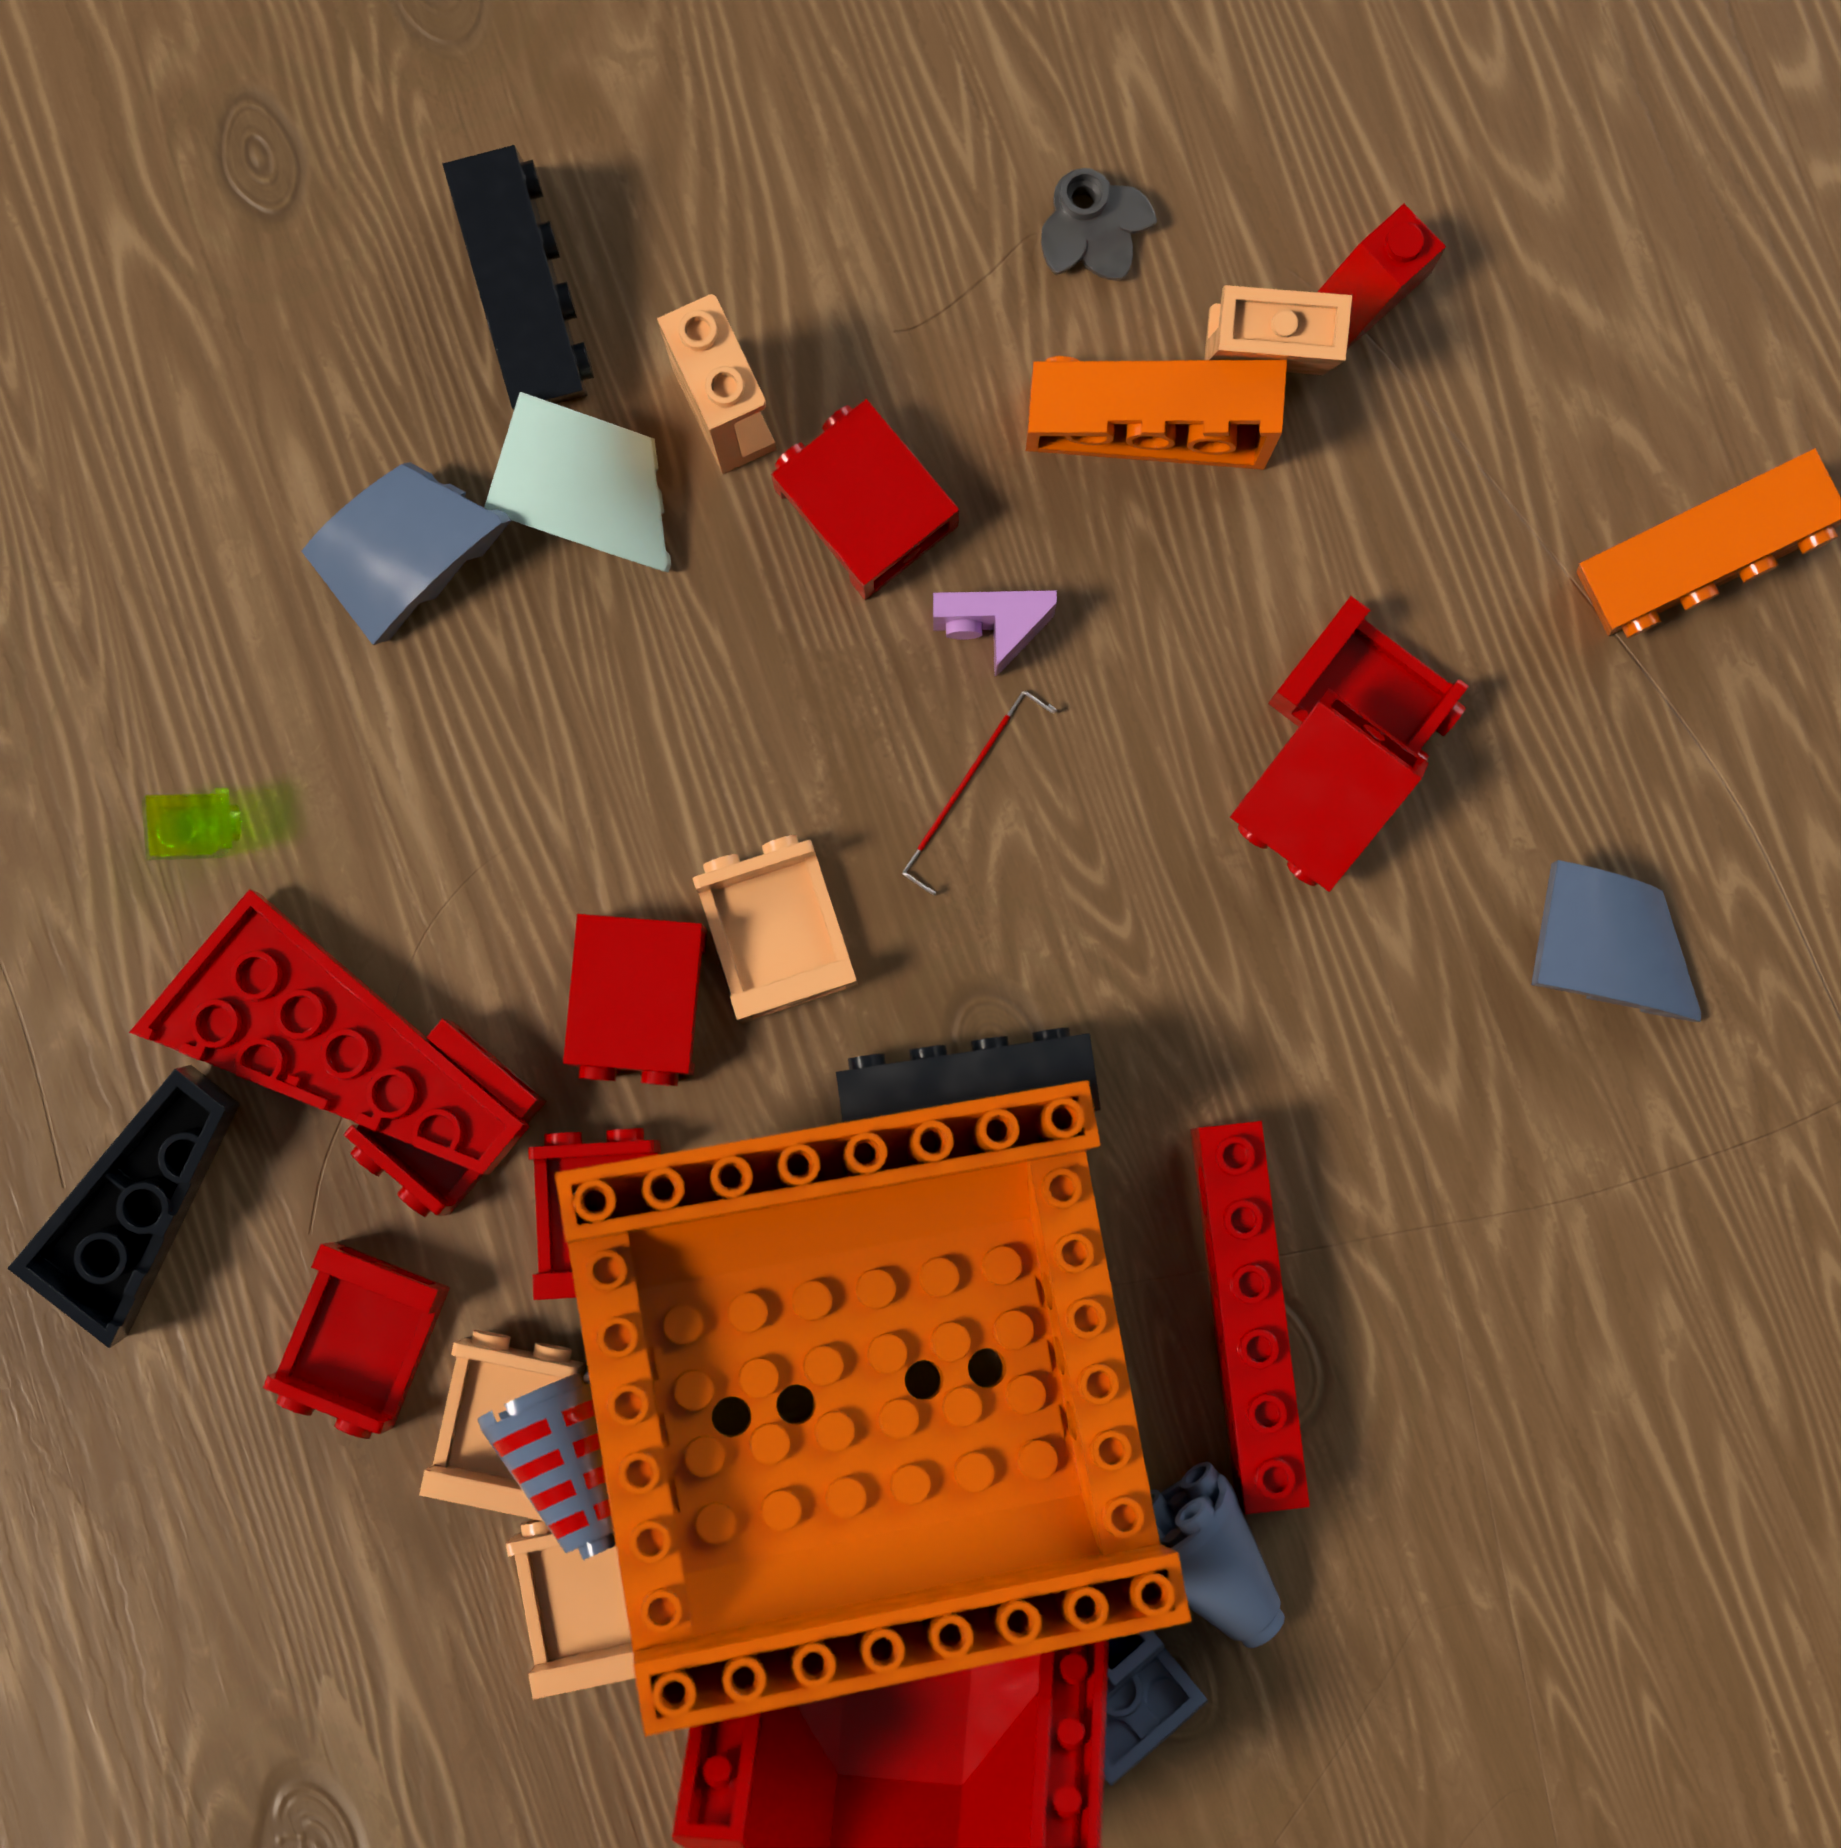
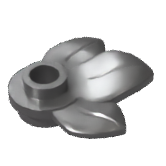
M1080 168L1070 171L1057 183L1053 198L1055 212L1042 227L1041 245L1043 256L1048 267L1056 275L1068 271L1082 260L1085 267L1097 276L1107 280L1121 281L1126 277L1133 258L1131 234L1148 230L1157 223L1153 207L1147 197L1136 188L1110 185L1109 181L1102 174L1093 169ZM1079 194H1085L1092 198L1094 204L1087 209H1082L1075 206L1072 199Z

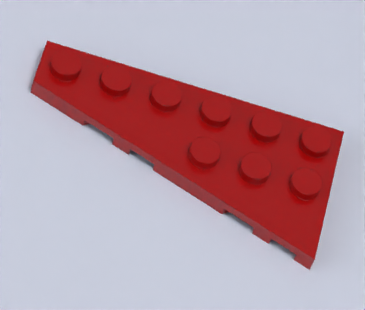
M251 889L246 892L129 1032L484 1175H490L530 1127L265 897Z

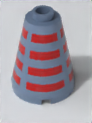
M579 1372L505 1403L506 1411L499 1413L501 1419L499 1422L496 1421L492 1410L477 1419L482 1433L565 1553L578 1548L582 1559L585 1560L616 1546L588 1372L583 1376V1380Z

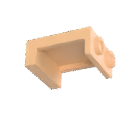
M1225 285L1222 288L1221 304L1215 303L1209 309L1204 360H1287L1286 372L1324 375L1346 361L1352 295Z
M709 294L657 318L673 371L722 474L777 450L773 436L761 413L766 407L764 395L717 297Z
M789 835L767 842L761 846L764 854L741 862L738 854L713 859L703 864L704 874L692 878L696 891L700 895L731 992L730 999L736 1018L742 1024L858 986L812 841L806 840L799 843L797 835Z
M474 1330L472 1339L463 1338L453 1343L451 1355L456 1356L434 1461L432 1466L424 1470L419 1495L543 1521L482 1433L477 1419L492 1410L496 1421L499 1422L501 1421L499 1413L506 1411L505 1403L579 1372L583 1380L586 1363L570 1360L572 1349L547 1343H535L534 1350L531 1352L509 1347L510 1336L490 1331Z
M532 1519L521 1523L522 1533L515 1534L506 1542L508 1556H515L535 1665L528 1673L533 1700L635 1679L633 1649L616 1546L583 1560L578 1548L565 1553L544 1521Z

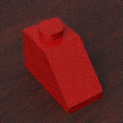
M1405 203L1362 240L1317 291V293L1352 295L1347 349L1432 273L1446 248V245Z

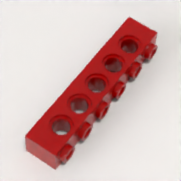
M1262 1121L1193 1128L1190 1131L1234 1491L1245 1514L1308 1508L1310 1503Z

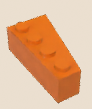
M1054 356L1047 358L1045 361H1034L1025 451L1264 470L1282 434L1287 360L1079 361L1072 357Z
M1816 448L1579 563L1576 573L1607 635L1610 636L1623 630L1628 639L1661 623L1662 621L1658 614L1681 603L1685 611L1690 610L1718 596L1720 592L1717 587L1740 576L1743 583L1748 582L1778 567L1777 559L1800 549L1803 555L1838 538L1835 530L1841 525V497Z

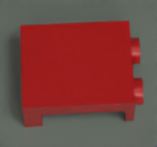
M867 399L854 409L850 405H846L833 413L823 424L822 430L824 432L807 446L800 442L790 447L776 461L775 467L777 470L771 473L774 490L782 499L787 498L839 560L849 573L850 583L865 601L959 526V508Z
M1350 596L1268 704L1299 727L1326 690L1330 688L1427 761L1430 755L1423 751L1422 747L1435 731L1444 737L1459 720L1467 707L1458 700L1468 689L1469 685L1461 679H1458L1454 684L1446 681L1366 621L1364 618L1371 610L1353 596Z
M1328 688L1261 777L1241 800L1230 818L1239 824V832L1250 843L1262 849L1270 847L1286 859L1289 870L1299 880L1310 886L1319 884L1330 892L1420 782L1429 762Z
M577 914L563 1064L580 1067L579 1078L589 1080L616 1081L617 1070L642 1072V1084L678 1086L679 1075L694 1076L695 1063L692 1062L701 956L706 952L707 929L702 923Z
M442 1018L426 1036L439 1050L527 1124L547 1102L455 1022ZM351 1125L343 1134L355 1145L350 1152L351 1156L376 1176H380L383 1171L389 1174L402 1186L397 1192L399 1198L423 1217H426L430 1212L437 1216L450 1215L484 1175L361 1125Z
M644 1128L606 1130L607 1142L582 1144V1132L544 1134V1146L528 1147V1160H533L538 1249V1273L532 1275L533 1300L576 1298L569 1247L565 1240L555 1173L661 1155L660 1140H645Z
M322 1243L311 1268L318 1270L312 1288L281 1363L275 1373L267 1376L263 1388L278 1394L276 1403L289 1411L311 1416L314 1409L337 1418L334 1426L338 1430L358 1438L370 1439L372 1433L382 1434L394 1427L450 1287L341 1243Z

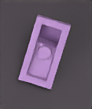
M1057 590L933 593V631H946V637L951 639H975L982 636V630H994V673L997 676L1054 617L1057 604Z

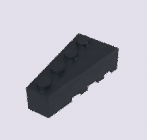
M515 145L442 163L512 409H515L520 392L554 404L588 396L584 380L594 378L585 343L574 344L568 320L577 318V313L568 283L558 284L552 260L560 258V252L551 222H541L535 199L544 196L534 161L524 162Z
M1069 1028L1043 1030L1032 1033L1033 1042L1009 1045L1008 1036L971 1041L972 1051L947 1055L946 1045L922 1047L909 1050L910 1061L886 1064L885 1054L848 1058L849 1070L836 1072L842 1121L845 1123L1087 1080L1089 1081L1094 1112L1100 1111L1101 1106L1090 1033L1070 1036Z
M192 1065L175 1068L7 1269L106 1347L111 1348L126 1338L240 1103Z

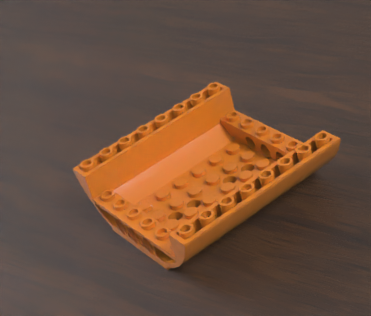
M1088 1080L555 1173L565 1240L569 1247L633 1649V1667L644 1736L1191 1622L1179 1554L1177 1551L1160 1544L1086 1155L1087 1150L1101 1146ZM988 1348L996 1352L1000 1357L1002 1373L994 1384L980 1387L970 1378L968 1364L975 1352ZM926 1360L934 1364L938 1369L940 1384L932 1396L917 1399L908 1392L905 1386V1375L912 1364ZM791 1385L805 1386L811 1392L814 1399L812 1413L807 1419L799 1423L786 1422L777 1411L779 1394ZM727 1397L742 1399L750 1411V1420L747 1427L736 1435L720 1433L715 1429L712 1422L714 1407L719 1401Z

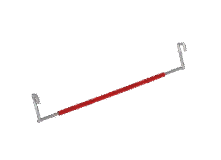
M1023 691L1008 714L1004 716L902 872V875L932 895H936V892L909 875L907 871L919 853L923 851L993 746L1023 696H1028L1050 713L1054 714L1057 712L1055 707L1050 704L1048 706L1027 691Z

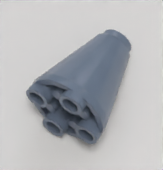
M1201 1462L1189 1469L1180 1481L1160 1493L1157 1489L1150 1490L1160 1544L1177 1551L1179 1554L1188 1607L1234 1641H1241L1247 1648L1261 1646L1272 1639L1281 1629L1285 1615L1280 1609L1279 1595L1236 1493L1227 1478L1218 1473L1211 1463Z

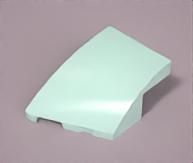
M520 392L484 508L487 510L499 509L506 513L512 521L654 569L669 572L671 566L670 554L666 551L661 516L664 513L662 492L657 486L656 479L658 461L655 439Z

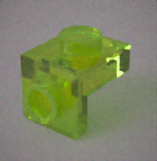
M214 788L210 794L145 795L142 798L146 860L222 858L232 849V841L240 840V809L238 804H230L228 788Z

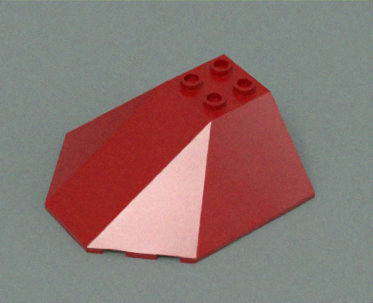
M1109 1639L689 1727L672 1841L685 1848H1101Z

